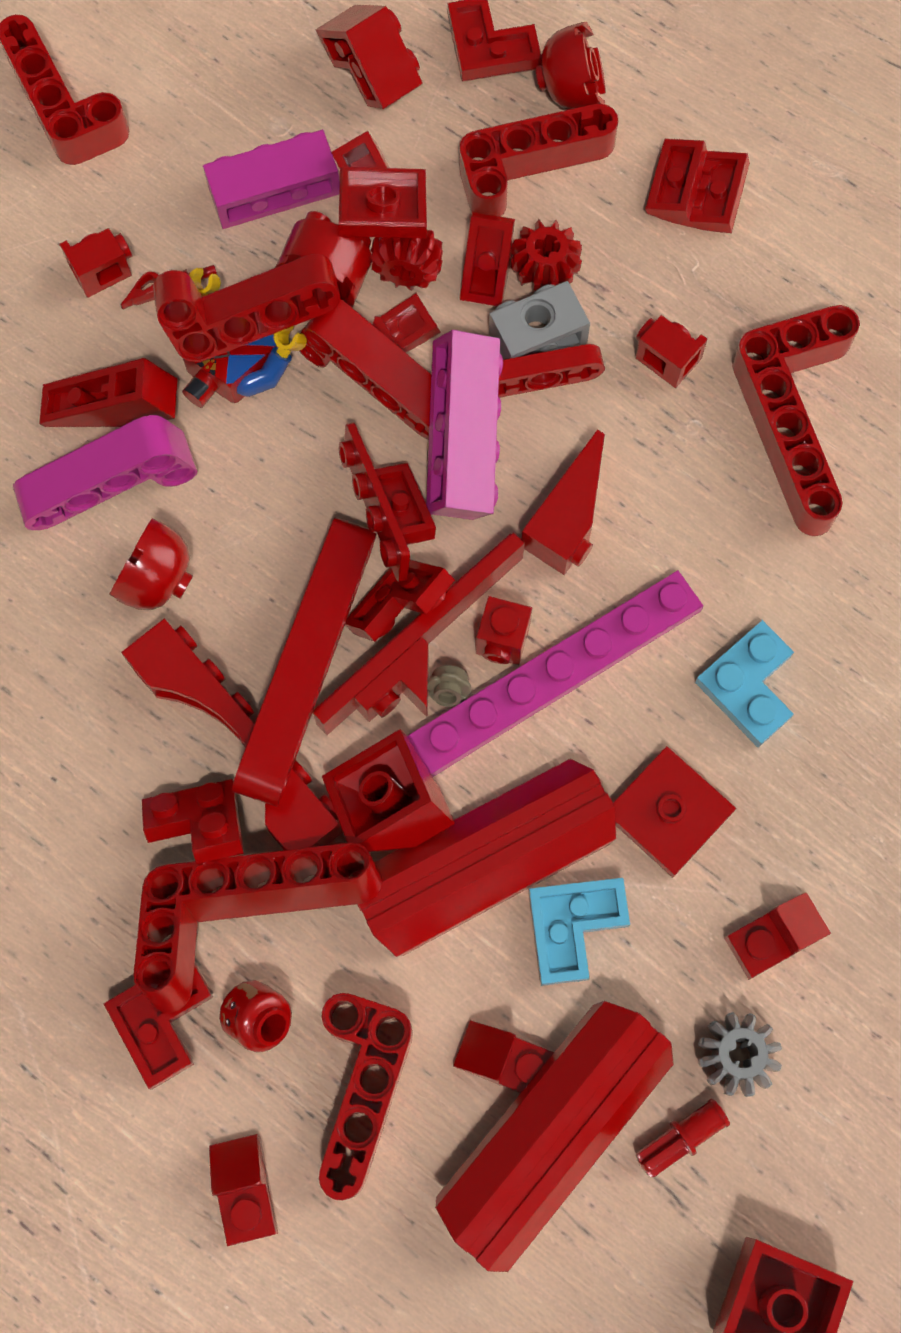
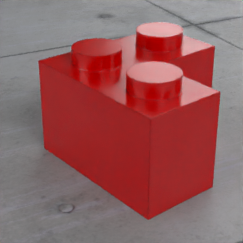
M353 5L315 29L333 66L350 70L368 107L384 109L423 84L417 72L420 70L419 62L414 53L409 48H406L399 34L402 31L401 24L395 13L388 9L387 6Z

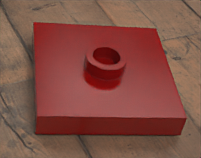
M340 167L339 237L426 239V169Z
M667 746L613 803L615 805L616 827L672 878L737 809Z

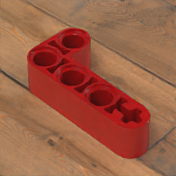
M17 14L8 16L1 21L0 42L9 64L61 162L69 165L80 164L113 150L126 142L130 131L121 102L115 95L101 92L74 103L32 21L24 15Z
M592 104L467 133L460 142V176L471 212L502 217L507 208L508 180L608 157L613 152L619 122L616 111L609 105ZM473 158H483V159H482V160H475V159H473ZM483 193H493V194H495V195L486 196V195H482V194H483Z
M321 254L304 256L203 297L190 276L178 270L163 272L155 279L153 285L158 321L178 354L190 362L205 361L326 314L333 310L340 300L333 263L328 257Z
M341 299L333 310L315 317L307 323L300 333L306 336L307 343L299 351L307 360L321 368L326 367L331 361L412 430L429 440L432 375Z
M339 993L329 998L322 1008L321 1016L324 1027L332 1036L361 1047L319 1172V1183L324 1193L334 1200L342 1201L355 1197L362 1191L366 1183L413 1038L410 1020L403 1012L349 993ZM344 1004L354 1006L358 1011L356 1024L347 1030L335 1028L332 1022V1015L335 1009ZM390 1019L399 1021L405 1029L402 1040L393 1046L380 1043L377 1036L379 1026L384 1021ZM373 1066L384 1068L389 1076L388 1085L381 1093L377 1094L366 1092L362 1086L364 1072ZM355 1114H366L372 1121V1133L364 1142L355 1143L347 1136L346 1123ZM339 1143L350 1150L366 1151L363 1162L353 1157L349 1173L356 1176V1181L354 1185H345L342 1191L335 1189L337 1181L330 1177L332 1168L341 1169L347 1155L336 1153Z

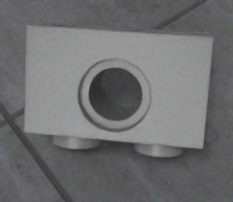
M568 281L556 286L552 284L543 286L532 296L517 302L513 300L504 302L493 312L489 313L490 337L500 338V354L503 360L584 345L588 342L590 322ZM531 322H541L546 326L543 328H533L528 324Z

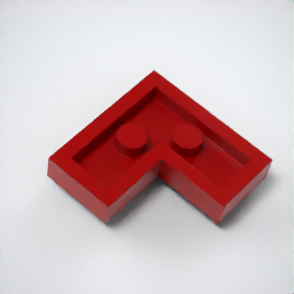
M462 0L447 3V14L462 81L535 70L536 66L542 65V54L535 24L494 30L488 0Z
M410 560L407 580L397 582L393 570L390 568L347 618L345 626L354 635L376 642L379 637L384 636L392 629L395 624V618L404 608L427 614L430 610L440 605L446 596L447 589L453 584L455 579L445 568Z
M233 779L216 783L210 782L202 786L172 793H161L154 797L142 799L143 831L147 843L191 834L192 852L196 864L244 854L237 793L232 792Z
M195 962L191 997L186 1005L178 1011L164 1013L155 1009L136 985L103 1003L145 1084L150 1090L194 1065L172 1022L213 998ZM169 978L163 980L158 987L166 983Z

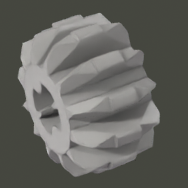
M728 1013L725 1015L726 1029L717 1021H713L708 1025L710 1032L717 1040L703 1037L698 1043L701 1048L712 1051V1056H705L698 1060L699 1066L707 1067L714 1064L716 1071L709 1075L707 1082L710 1085H715L725 1077L724 1094L727 1096L734 1095L738 1083L745 1097L754 1096V1081L763 1089L769 1088L772 1085L769 1076L763 1069L770 1072L781 1070V1063L768 1058V1054L782 1049L781 1043L773 1042L766 1045L764 1038L770 1035L773 1029L769 1024H766L759 1028L757 1032L753 1031L756 1023V1016L753 1014H747L740 1027L735 1013ZM736 1042L741 1043L740 1049L747 1047L750 1052V1058L743 1061L744 1068L738 1067L740 1061L732 1062L729 1057V1052L736 1049Z

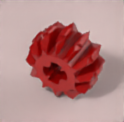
M540 219L535 223L534 230L523 226L520 231V238L514 239L511 246V254H513L511 268L514 273H519L521 286L533 282V289L536 292L542 286L550 284L556 286L566 281L569 284L573 282L574 274H578L581 269L582 260L580 256L582 245L580 241L573 240L574 232L572 227L560 231L557 219L551 224V227H545Z
M427 230L426 239L376 237L373 239L371 247V270L380 274L381 281H391L394 283L395 288L400 285L406 286L411 291L415 286L427 288L429 283L436 281L437 275L440 274L443 260H441L443 242L434 238V231Z

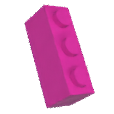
M323 129L312 133H300L291 139L275 144H263L251 151L234 156H222L213 162L203 165L208 188L222 229L339 195V173Z

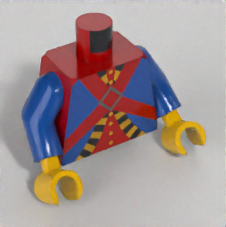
M195 268L190 272L189 276L201 296L203 297L218 291L221 284L219 276L211 274L208 279V285L203 288L201 285L203 268ZM292 326L274 333V335L261 338L205 361L190 362L183 359L187 372L193 378L182 390V393L191 403L203 408L215 392L231 403H238L244 397H251L273 389L277 386L292 360L291 351H300L306 346V336L297 333L291 343H289V334L294 328Z

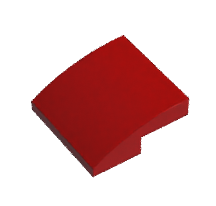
M664 139L645 208L647 214L691 228L732 234L750 165L748 153L707 151L704 140Z

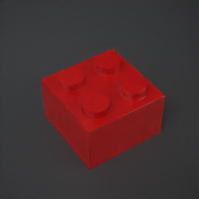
M746 1237L713 1333H837L854 1281L762 1241Z

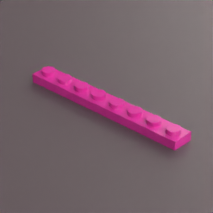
M679 570L409 734L407 738L432 777L700 613L704 605Z

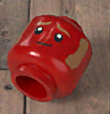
M256 980L244 981L233 987L225 996L219 1015L222 1030L229 1038L245 1049L256 1053L269 1051L277 1046L286 1037L292 1019L290 1004L284 996L268 985Z

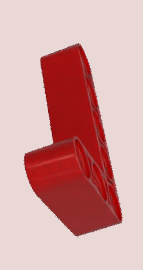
M843 305L830 306L748 331L740 340L732 365L793 520L798 529L809 536H821L829 531L842 509L843 501L791 373L840 359L847 354L859 330L860 321L854 310ZM829 330H837L840 333H842L843 336H836L832 334ZM788 341L798 342L803 348H795ZM747 354H758L763 358V360H754L750 358ZM762 391H773L779 398H769ZM777 428H787L791 430L795 436H784L778 431ZM793 466L805 467L811 475H800L794 470ZM809 505H820L825 509L827 515L820 516L811 511Z
M342 843L234 856L200 864L192 861L156 867L146 876L142 886L133 974L134 982L155 1009L164 1013L178 1011L186 1005L192 993L198 922L366 903L375 898L381 890V875L369 851L359 843ZM362 870L356 876L349 877L353 872ZM315 875L309 881L303 882L306 878ZM267 881L266 884H264L261 887H258L261 883ZM171 935L170 938L163 941L167 936ZM169 978L166 983L158 987L163 980Z

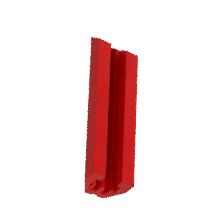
M570 758L454 820V825L417 847L398 849L375 861L374 863L382 879L381 890L369 902L357 905L360 911H362L373 936L396 957L404 956L610 845L616 839L615 805L608 793L604 791L594 769ZM358 870V871L354 872V873H353V876H356V875H357L358 873H360L362 870Z
M607 1001L592 1005L436 1196L435 1208L454 1242L466 1253L468 1252L487 1271L508 1272L674 1065L671 1041L661 1032L654 1029L651 1023L638 1012Z

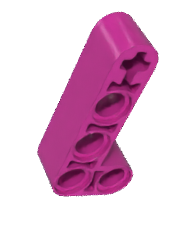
M149 415L138 418L19 478L13 484V490L25 527L29 530H44L56 526L149 479L166 487L187 483L197 475V469L184 432L161 416Z

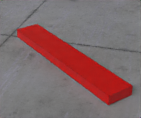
M510 533L446 591V596L440 605L430 610L427 614L421 613L313 710L316 725L326 735L330 734L357 709L355 696L421 637L428 644L517 565L523 559L525 543L515 533Z

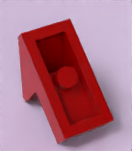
M472 213L460 300L492 306H499L503 303L512 258L511 245L515 219Z
M421 637L354 697L357 710L368 722L377 715L383 718L394 710L401 701L399 697L401 693L425 716H428V642Z
M805 892L773 908L769 913L729 934L724 939L748 980L825 938L831 932L809 895Z
M470 1020L453 1067L521 1093L554 1052L516 1038L514 1033Z
M258 1134L210 1145L212 1196L218 1197L227 1247L278 1234Z

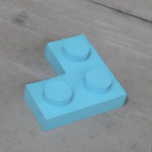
M763 620L699 675L695 681L703 692L757 748L794 715L763 683L792 657L794 651Z
M615 878L529 889L541 986L589 980L583 933L627 928L630 926L624 879Z

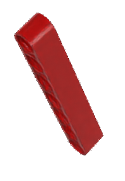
M336 517L333 519L239 764L232 792L278 807L376 539L377 533H371L368 528Z

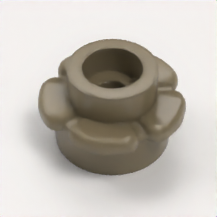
M452 665L436 668L432 673V677L428 679L429 696L439 705L445 707H453L467 699V695L471 693V684L468 682L467 673L463 669Z

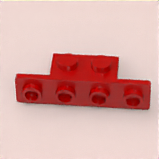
M346 424L344 441L339 442L341 463L344 468L349 467L352 472L353 491L357 500H363L365 503L366 521L370 532L378 534L380 554L384 566L392 568L397 582L405 581L408 577L410 550L407 545L434 540L436 525L408 463L374 469L356 424Z

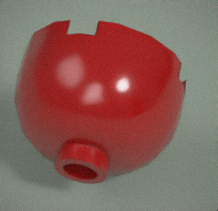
M588 22L577 23L556 31L544 46L542 65L536 66V77L541 91L548 90L553 101L564 109L569 110L592 104H605V100L598 95V93H606L601 57L598 47H589L586 37L594 35Z
M152 518L138 540L130 558L125 563L109 595L116 598L122 604L138 610H153L162 607L172 595L181 599L193 575L186 572L190 554L188 545L181 535L168 525Z

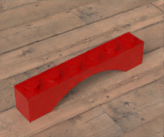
M164 618L121 652L129 666L156 698L179 702L203 711L222 723L246 748L255 725L249 718L254 714L253 709L239 692L232 696L229 695L221 685L226 680L222 672L209 658L203 663L193 652L198 645L181 625L174 630ZM296 760L278 807L265 803V826L283 850L326 846L342 833L340 825L336 821L338 817L331 800L325 794L318 799L308 788L307 785L312 782V779Z

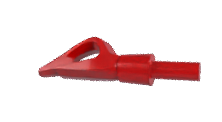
M214 265L203 268L204 272L201 280L209 278L211 274H217ZM187 269L182 271L188 275L190 274L187 272ZM155 272L143 274L122 301L121 308L124 310L132 305L137 306L155 300L154 284L145 290L142 289L147 284L154 283L159 275Z

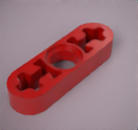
M584 344L503 360V368L499 376L498 397L512 396L595 379L605 371L600 347L594 344Z

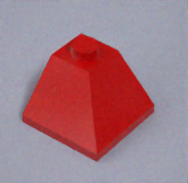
M401 729L322 775L347 843H359L365 846L369 852L414 848L455 824L439 786Z

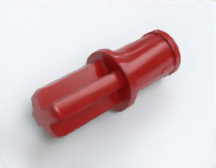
M711 1098L706 1104L679 1123L675 1120L671 1121V1128L636 1153L637 1161L649 1177H655L689 1153L691 1156L697 1154L695 1148L723 1128L730 1126V1121L719 1104Z

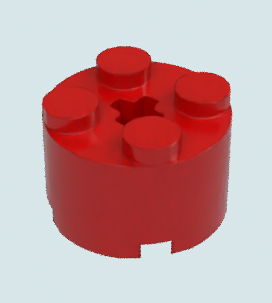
M311 211L307 213L305 219H301L294 224L275 268L311 254H321L328 257L333 263L340 299L353 308L372 263V254L369 249L371 240L369 237H339L338 224L331 222L323 213Z

